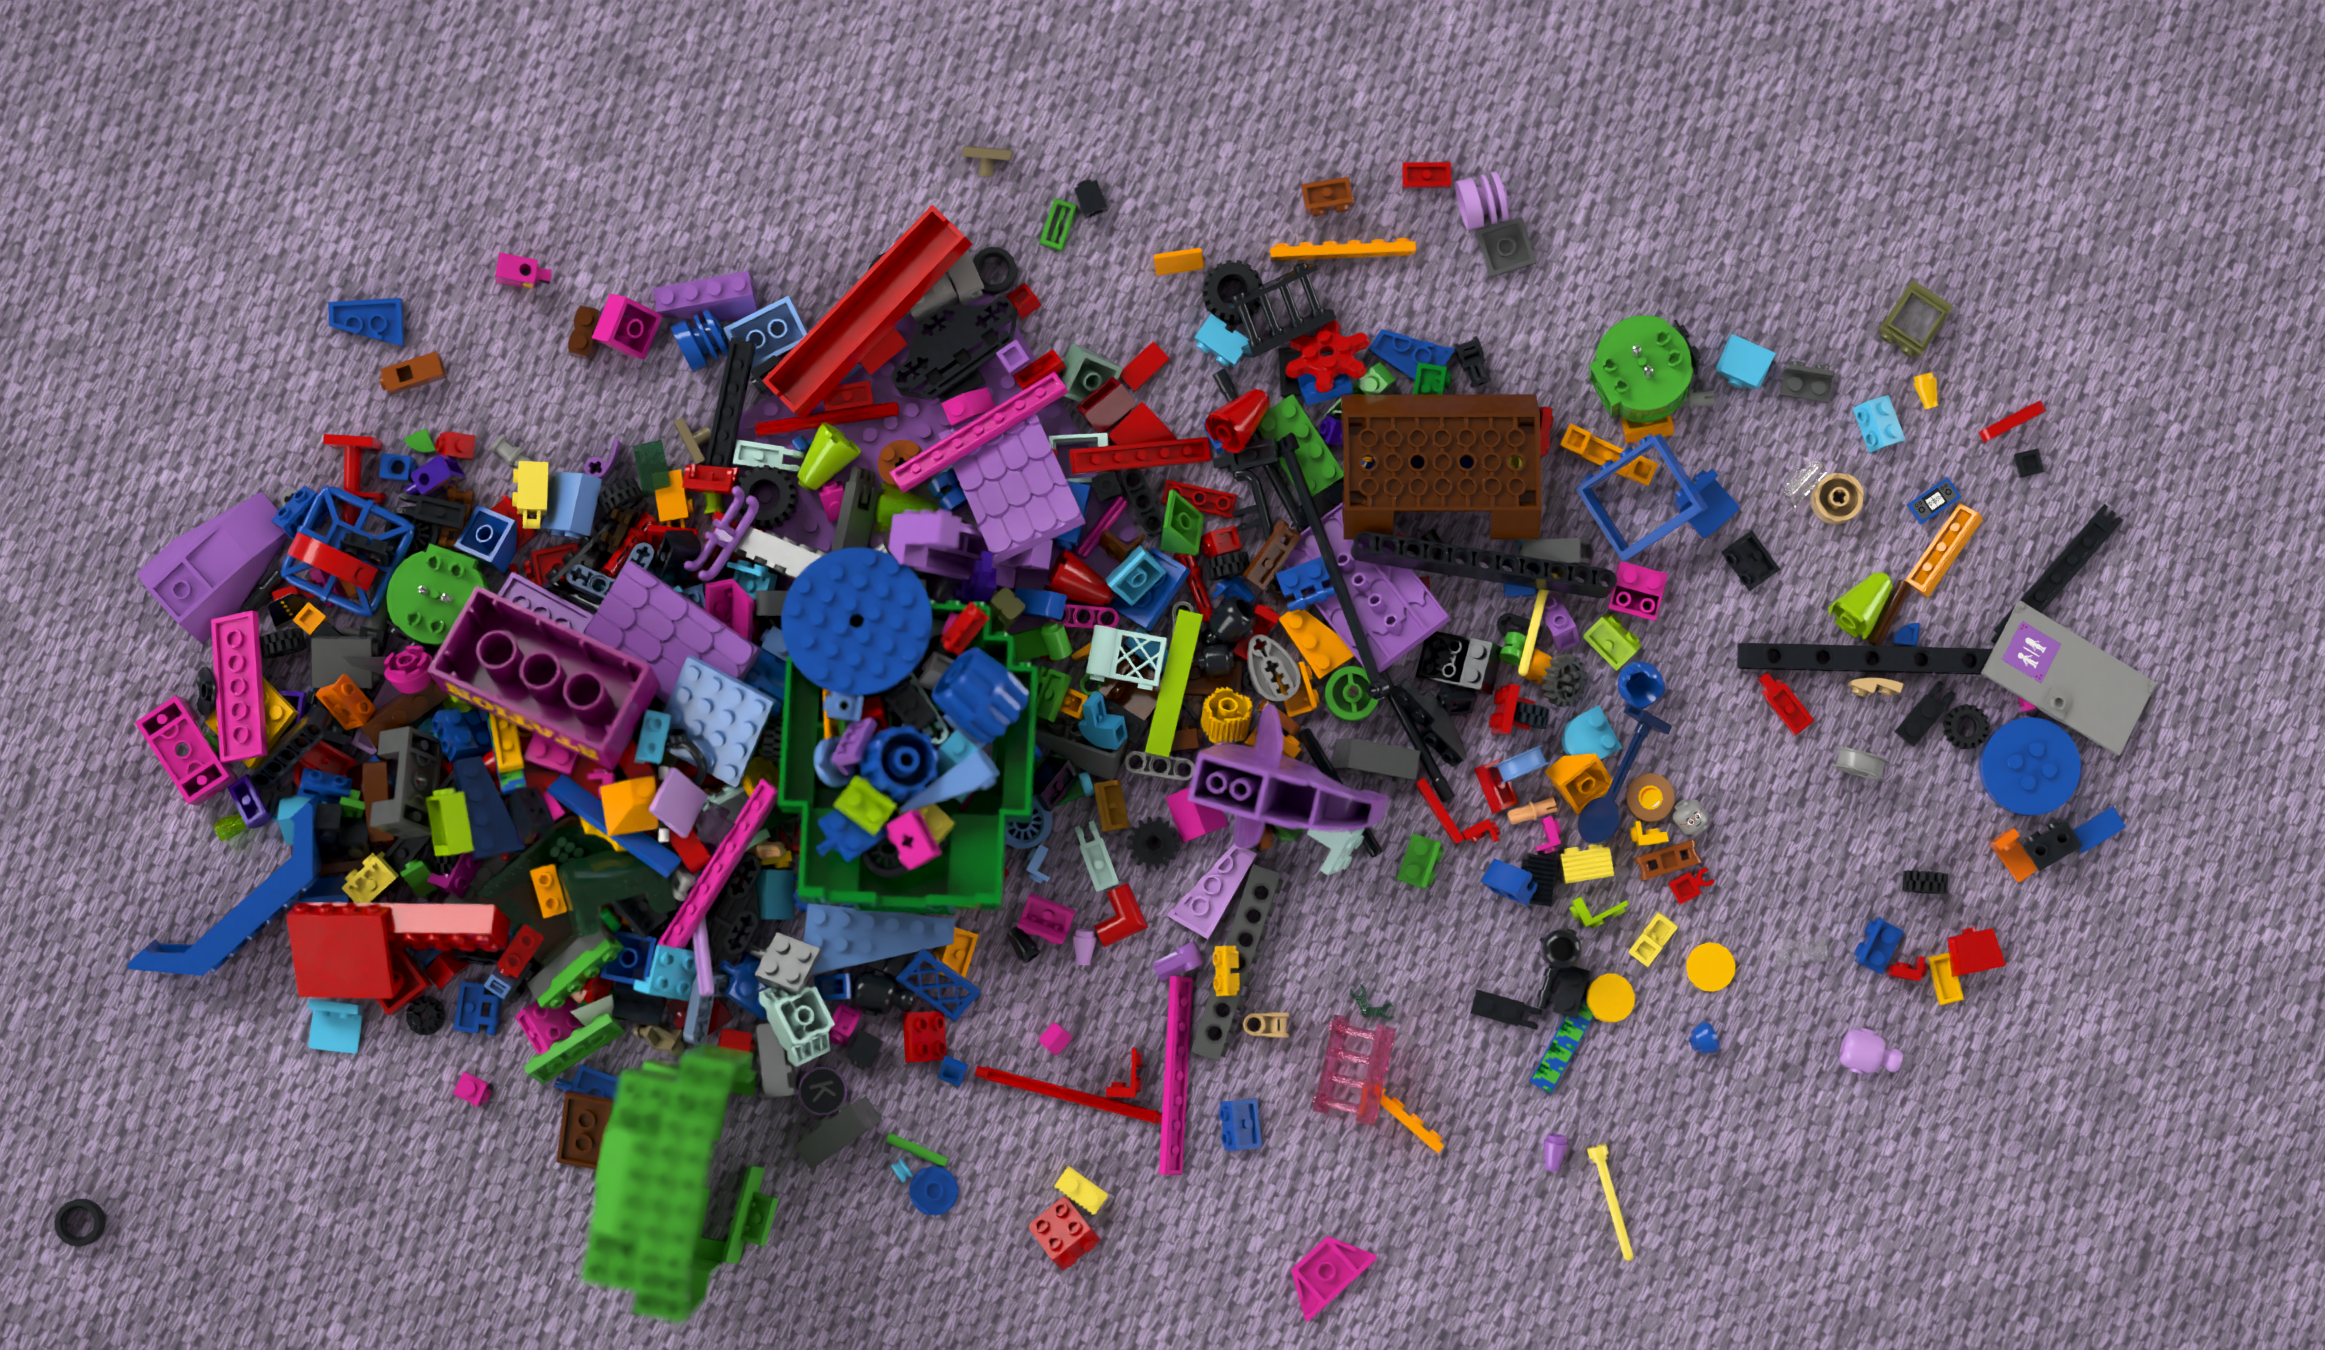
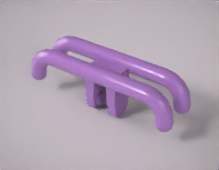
M739 486L732 488V493L735 497L721 521L716 518L713 521L716 527L714 532L707 531L704 535L709 540L694 561H686L684 564L686 570L696 571L705 564L717 544L723 547L712 567L708 571L699 572L698 577L700 580L709 581L719 574L758 512V500L754 496H748L746 502L749 508L736 529L729 526L744 502V491Z

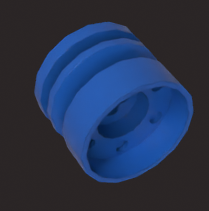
M709 309L703 311L707 321L705 323L701 322L697 314L694 315L696 324L694 328H691L686 320L671 326L676 341L693 373L708 366L706 354L710 353L716 361H719L716 349L720 348L725 357L728 355V339L719 321L710 313Z

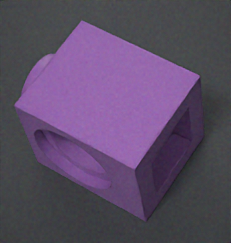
M1017 340L996 352L997 358L1010 377L1031 364L1029 357Z

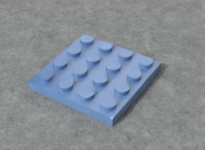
M689 655L685 660L664 714L671 716L668 731L676 728L685 729L687 731V739L702 751L707 763V773L737 788L741 785L777 700L695 656ZM669 747L666 749V751L697 767L694 757L684 748L674 750Z

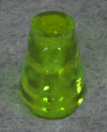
M240 813L217 819L218 822L212 824L221 842L226 839L229 841L247 828Z

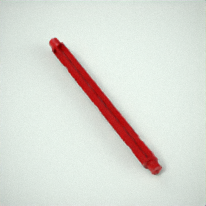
M977 1065L975 1076L984 1078V1081L988 1080L1151 1122L1152 1124H1162V1113L1159 1110L1155 1111L993 1069L989 1066L986 1068Z

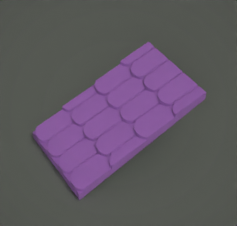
M985 413L952 427L950 430L939 433L940 439L943 440ZM1036 413L952 463L988 549L992 552L995 564L1086 523Z
M1340 503L1320 519L1378 671L1381 673L1451 619L1412 569L1361 562L1351 556L1350 548L1353 540H1343V504ZM1311 527L1300 533V540L1283 563L1286 569L1321 557ZM1358 544L1361 549H1368L1365 544ZM1382 548L1386 553H1392L1389 548ZM1331 581L1322 584L1323 589L1333 586ZM1313 587L1304 592L1306 595L1315 593L1316 589ZM1337 595L1327 598L1328 601L1321 603L1319 601L1313 603L1364 668Z
M627 560L622 572H620L612 585L610 592H608L598 608V612L595 613L586 628V632L583 633L594 640L651 665L661 684L655 696L666 704L670 699L687 656L693 655L743 682L762 651L758 646L641 566Z

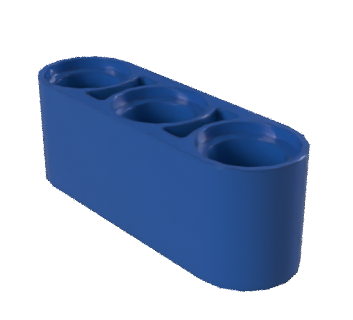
M1016 589L1015 598L1018 597L1025 604V609L1021 615L1062 620L1067 600L1066 595L1043 590Z

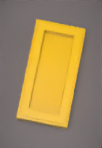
M1949 952L1927 957L1939 1005L1964 1000L1958 976L1951 977Z

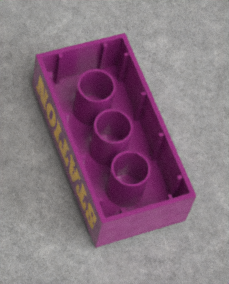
M477 585L427 670L442 691L611 770H614L661 685L651 665Z

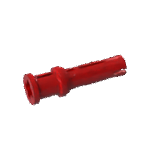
M644 512L641 513L636 525L628 529L627 538L602 568V572L606 576L614 579L619 570L624 566L633 548L639 543L647 542L648 525H659L653 516ZM624 550H627V552L620 559V561L617 562V559L621 556Z
M1183 553L1174 555V559L1187 568L1185 559H1188L1191 572L1185 580H1187L1199 613L1203 615L1202 622L1209 621L1210 615L1213 613V606L1200 576L1202 568L1198 567L1194 555ZM1193 577H1195L1197 584H1194ZM1197 588L1200 590L1206 608L1203 607Z

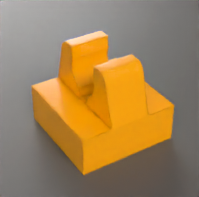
M308 602L293 621L312 636L324 621L327 622L329 618Z

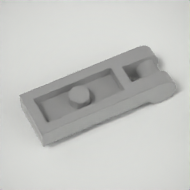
M663 845L679 857L673 845ZM682 861L667 878L662 876L673 897L680 901L686 900L689 895L688 889L690 886H693L696 879L687 871Z

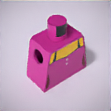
M499 252L495 279L497 284L534 289L535 282L550 284L552 270L538 268V260ZM522 270H529L530 274L524 276L520 272Z

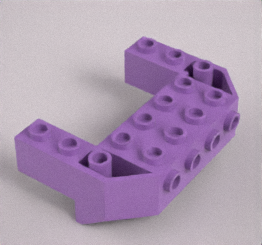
M904 510V514H893L889 550L900 564L907 565L910 569L958 580H969V576L973 575L975 560L980 559L982 551L990 552L980 528L975 530L974 525L961 523V518L951 516L952 512L937 510L935 514L934 511L920 510L919 514L917 511ZM1053 540L1043 542L995 564L992 558V568H996V585L1013 589L1016 569L1049 570Z

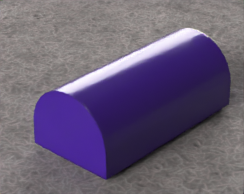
M245 774L227 787L248 828H259L271 820V815L257 787L251 782V775Z

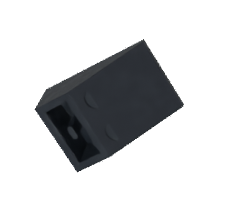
M1436 631L1424 640L1416 677L1492 695L1501 662L1499 654L1502 647L1489 641Z

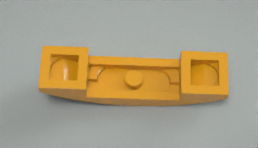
M1571 423L1560 443V446L1598 466H1602L1610 460L1615 463L1621 459L1619 454L1624 451V449L1595 437L1591 432ZM1640 456L1615 472V474L1649 486L1658 463Z

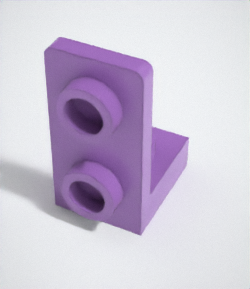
M1556 592L1547 595L1542 618L1551 632L1555 648L1559 653L1579 644L1580 639L1577 627Z

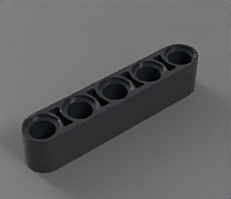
M321 707L311 709L270 749L268 755L254 769L251 775L252 784L259 789H268L323 738L331 721L330 712Z

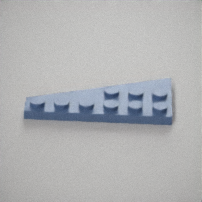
M808 903L804 943L818 947L822 951L811 975L913 953L922 949L927 950L953 944L956 919L894 912L856 911L855 908Z

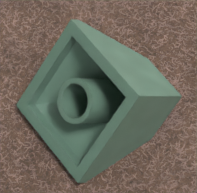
M1072 343L1063 361L1066 368L1061 373V381L1068 390V393L1064 396L1081 403L1112 376L1118 380L1123 368L1089 349Z

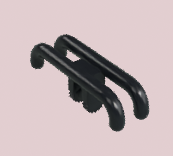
M1238 469L1233 472V478L1238 482L1248 481L1250 483L1256 505L1233 511V517L1239 518L1244 515L1258 513L1259 518L1248 523L1239 524V526H1236L1237 532L1262 526L1267 541L1273 533L1274 527L1262 484L1257 475L1252 471Z

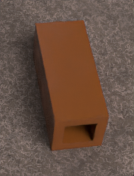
M435 351L381 368L382 376L379 377V381L383 390H387L388 393L394 395L445 379L447 375L441 356Z

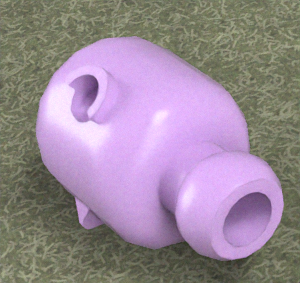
M1861 1028V1030L1852 1029L1846 1033L1839 1054L1841 1064L1850 1068L1849 1071L1862 1075L1864 1073H1875L1880 1066L1885 1067L1890 1072H1897L1903 1059V1053L1900 1050L1885 1049L1884 1039L1875 1035V1031Z

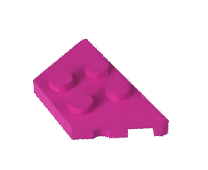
M1326 1236L1291 1268L1304 1319L1307 1322L1312 1319L1378 1257L1373 1253Z

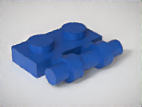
M1322 556L1276 573L1284 597L1295 596L1296 600L1287 603L1290 612L1298 609L1302 611L1307 609L1306 606L1319 601L1321 603L1328 601L1327 598L1336 595L1333 586L1326 589L1322 587L1323 583L1331 581ZM1315 587V593L1305 597L1302 596V591Z
M461 981L453 1030L480 1033L481 1024L488 1025L486 1034L496 1036L497 1026H500L501 1022L499 1012L503 999L494 993L492 995L485 994L486 988L484 984ZM484 1002L491 1003L489 1017L482 1016Z

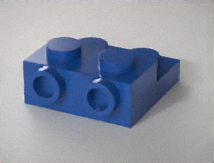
M459 708L436 712L431 722L432 730L437 734L442 750L446 753L450 762L462 760L463 758L483 757L493 749L491 737L481 721L477 710L461 713Z

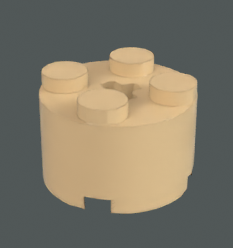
M1832 473L1824 477L1814 487L1810 497L1811 507L1821 521L1830 525L1842 524L1859 513L1863 505L1864 491L1859 481L1853 476L1843 473ZM1840 495L1842 499L1835 503L1833 498Z

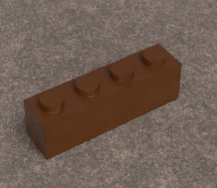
M432 678L430 684L423 690L411 694L401 693L382 706L360 728L378 752L381 731L409 726L417 729L450 694L442 691ZM382 757V759H383L384 761H389V760H390V759H386V758H383V757Z

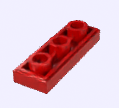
M1166 479L1161 504L1167 505L1169 491L1175 490L1199 512L1230 519L1233 518L1232 512L1235 509L1237 494ZM1202 495L1204 500L1198 503L1195 501V497Z

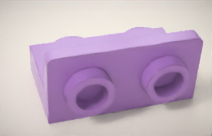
M872 718L851 722L847 726L831 759L844 775L851 774L855 763L859 762L864 755V751L877 726Z

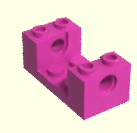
M175 695L136 721L135 724L187 804L199 806L239 778L229 763H220V757L217 756L195 722L199 717L188 700ZM181 743H186L189 746V752L184 757L179 756L177 753V748Z

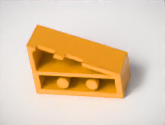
M1300 609L1292 612L1288 611L1278 618L1279 624L1306 664L1309 665L1318 681L1355 657L1335 632L1305 609L1302 611Z

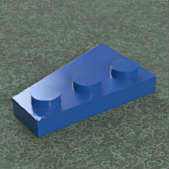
M401 298L328 302L329 326L331 328L404 347L403 300Z

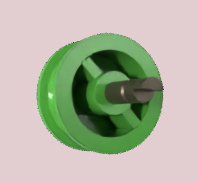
M1357 666L1344 667L1336 671L1328 680L1324 694L1325 702L1329 711L1335 717L1343 721L1355 722L1369 716L1376 707L1378 700L1371 698L1367 693V686L1370 682L1365 669Z

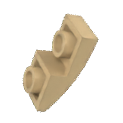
M1860 678L1850 681L1847 687L1853 688L1852 693L1862 697H1866L1867 694H1873L1876 687L1879 688V693L1892 697L1893 694L1901 693L1903 683L1883 678Z

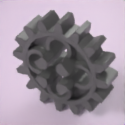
M1565 653L1564 655L1558 654L1556 660H1550L1551 667H1545L1547 675L1542 676V679L1546 680V683L1542 686V689L1547 690L1544 697L1549 698L1550 704L1564 708L1565 706L1571 707L1573 701H1579L1578 694H1584L1582 686L1587 685V682L1583 681V677L1587 675V672L1582 671L1585 664L1580 663L1579 657Z

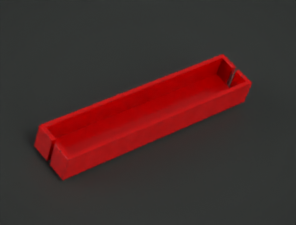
M931 205L762 381L793 413L804 420L973 244L939 210Z

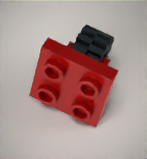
M1503 685L1500 687V690H1496L1494 696V704H1497L1495 714L1492 713L1489 719V728H1492L1491 734L1499 736L1510 734L1511 727L1522 730H1529L1530 727L1546 729L1550 709L1535 705L1533 700L1518 697L1519 685Z

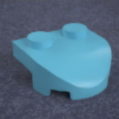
M1599 705L1575 717L1564 726V736L1561 738V742L1568 756L1596 753L1601 760L1622 749Z

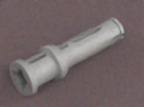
M504 434L500 435L490 448L492 453L496 452L503 457L509 466H516L518 468L519 461H532L523 454L524 451L520 446H514L506 439ZM548 473V492L550 493L553 476Z

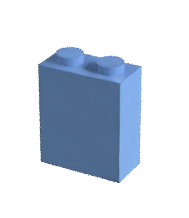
M554 471L547 503V516H544L542 528L551 530L550 535L561 538L566 536L579 539L580 535L590 536L602 479L583 473Z

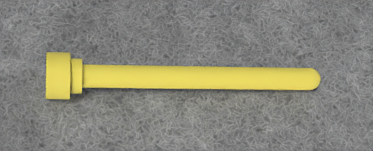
M1551 573L1552 577L1557 579V574ZM1538 590L1518 673L1521 676H1526L1529 670L1549 590Z
M1600 1144L1595 1148L1594 1146L1587 1148L1589 1158L1593 1159V1163L1597 1164L1623 1257L1626 1261H1631L1633 1259V1252L1606 1163V1159H1608L1607 1154H1609L1606 1144Z

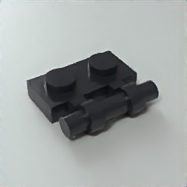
M1571 966L1565 968L1564 973H1557L1549 968H1545L1543 975L1545 980L1542 990L1539 989L1537 997H1539L1537 1007L1546 1010L1548 1001L1555 1002L1553 1007L1554 1013L1578 1019L1591 971ZM1555 980L1561 981L1558 994L1551 993Z

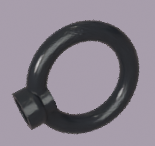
M676 728L669 730L663 754L669 747L674 750L683 748L694 757L697 764V774L691 782L700 787L707 775V763L702 751L687 739V731L685 729ZM662 755L661 762H660L659 764H658V763H653L654 769H655V771H656L658 777H659V767H664V765H663V755Z

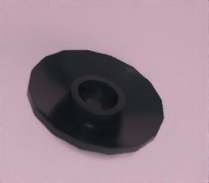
M202 667L196 679L199 687V698L196 705L202 715H208L215 703L216 684L212 670L209 667Z

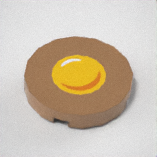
M1655 773L1643 774L1636 777L1628 785L1626 805L1630 813L1637 819L1646 822H1656L1665 818L1672 810L1675 802L1674 790L1670 782L1663 776Z

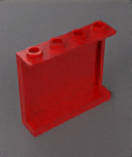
M299 903L295 905L286 916L298 997L393 999L401 989L400 979H393L385 915L390 911V906H380V904L357 906L354 903L343 906H333L332 903L321 905Z

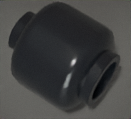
M1226 644L1206 646L1203 650V655L1199 656L1200 669L1205 670L1209 677L1229 675L1232 668H1235L1233 649H1229Z

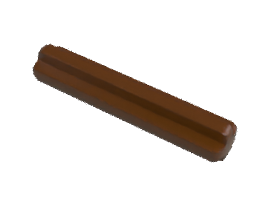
M1904 580L1897 582L1867 640L1872 646L1882 645L1911 589V584Z

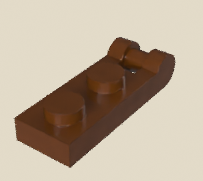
M1284 520L1278 521L1274 526L1273 533L1246 569L1243 576L1264 591L1300 540L1301 534L1295 529L1291 530L1289 524ZM1285 536L1286 541L1281 543V539Z

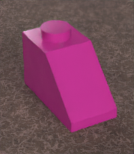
M987 387L960 394L941 403L951 427H955L970 419L972 420L974 417L996 407Z

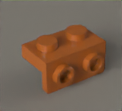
M1349 176L1301 184L1305 213L1311 214L1313 217L1325 215L1326 211L1335 210L1336 213L1346 212L1350 210V207L1354 206Z

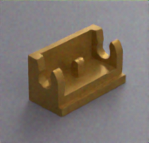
M1116 779L1093 784L1103 833L1130 828L1120 780Z

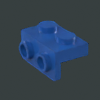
M304 768L298 796L312 799L318 794L324 802L339 804L341 796L349 798L353 779Z

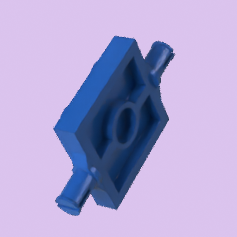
M835 809L818 822L826 834L827 841L816 848L822 856L834 848L849 863L888 836L887 830L882 825L873 836L840 810Z
M745 952L735 967L726 960L722 961L719 969L730 975L729 986L724 995L760 1020L767 1019L766 1009L759 1001V992L770 987L759 983L755 976L761 960L751 956L750 952Z
M580 1064L577 1075L571 1082L557 1077L554 1087L566 1091L570 1090L614 1098L616 1102L620 1078Z

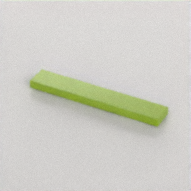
M1179 609L1145 753L1166 758L1170 756L1203 618L1202 614Z

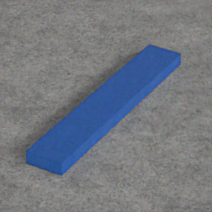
M564 774L549 786L548 794L608 836L602 801ZM644 831L608 836L665 878L682 861L680 857Z

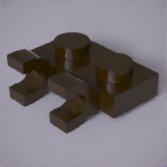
M626 507L624 512L613 509L610 518L616 520L618 527L614 534L603 531L600 538L601 541L606 543L608 553L613 555L627 538V531L629 528H633L639 515L638 512Z

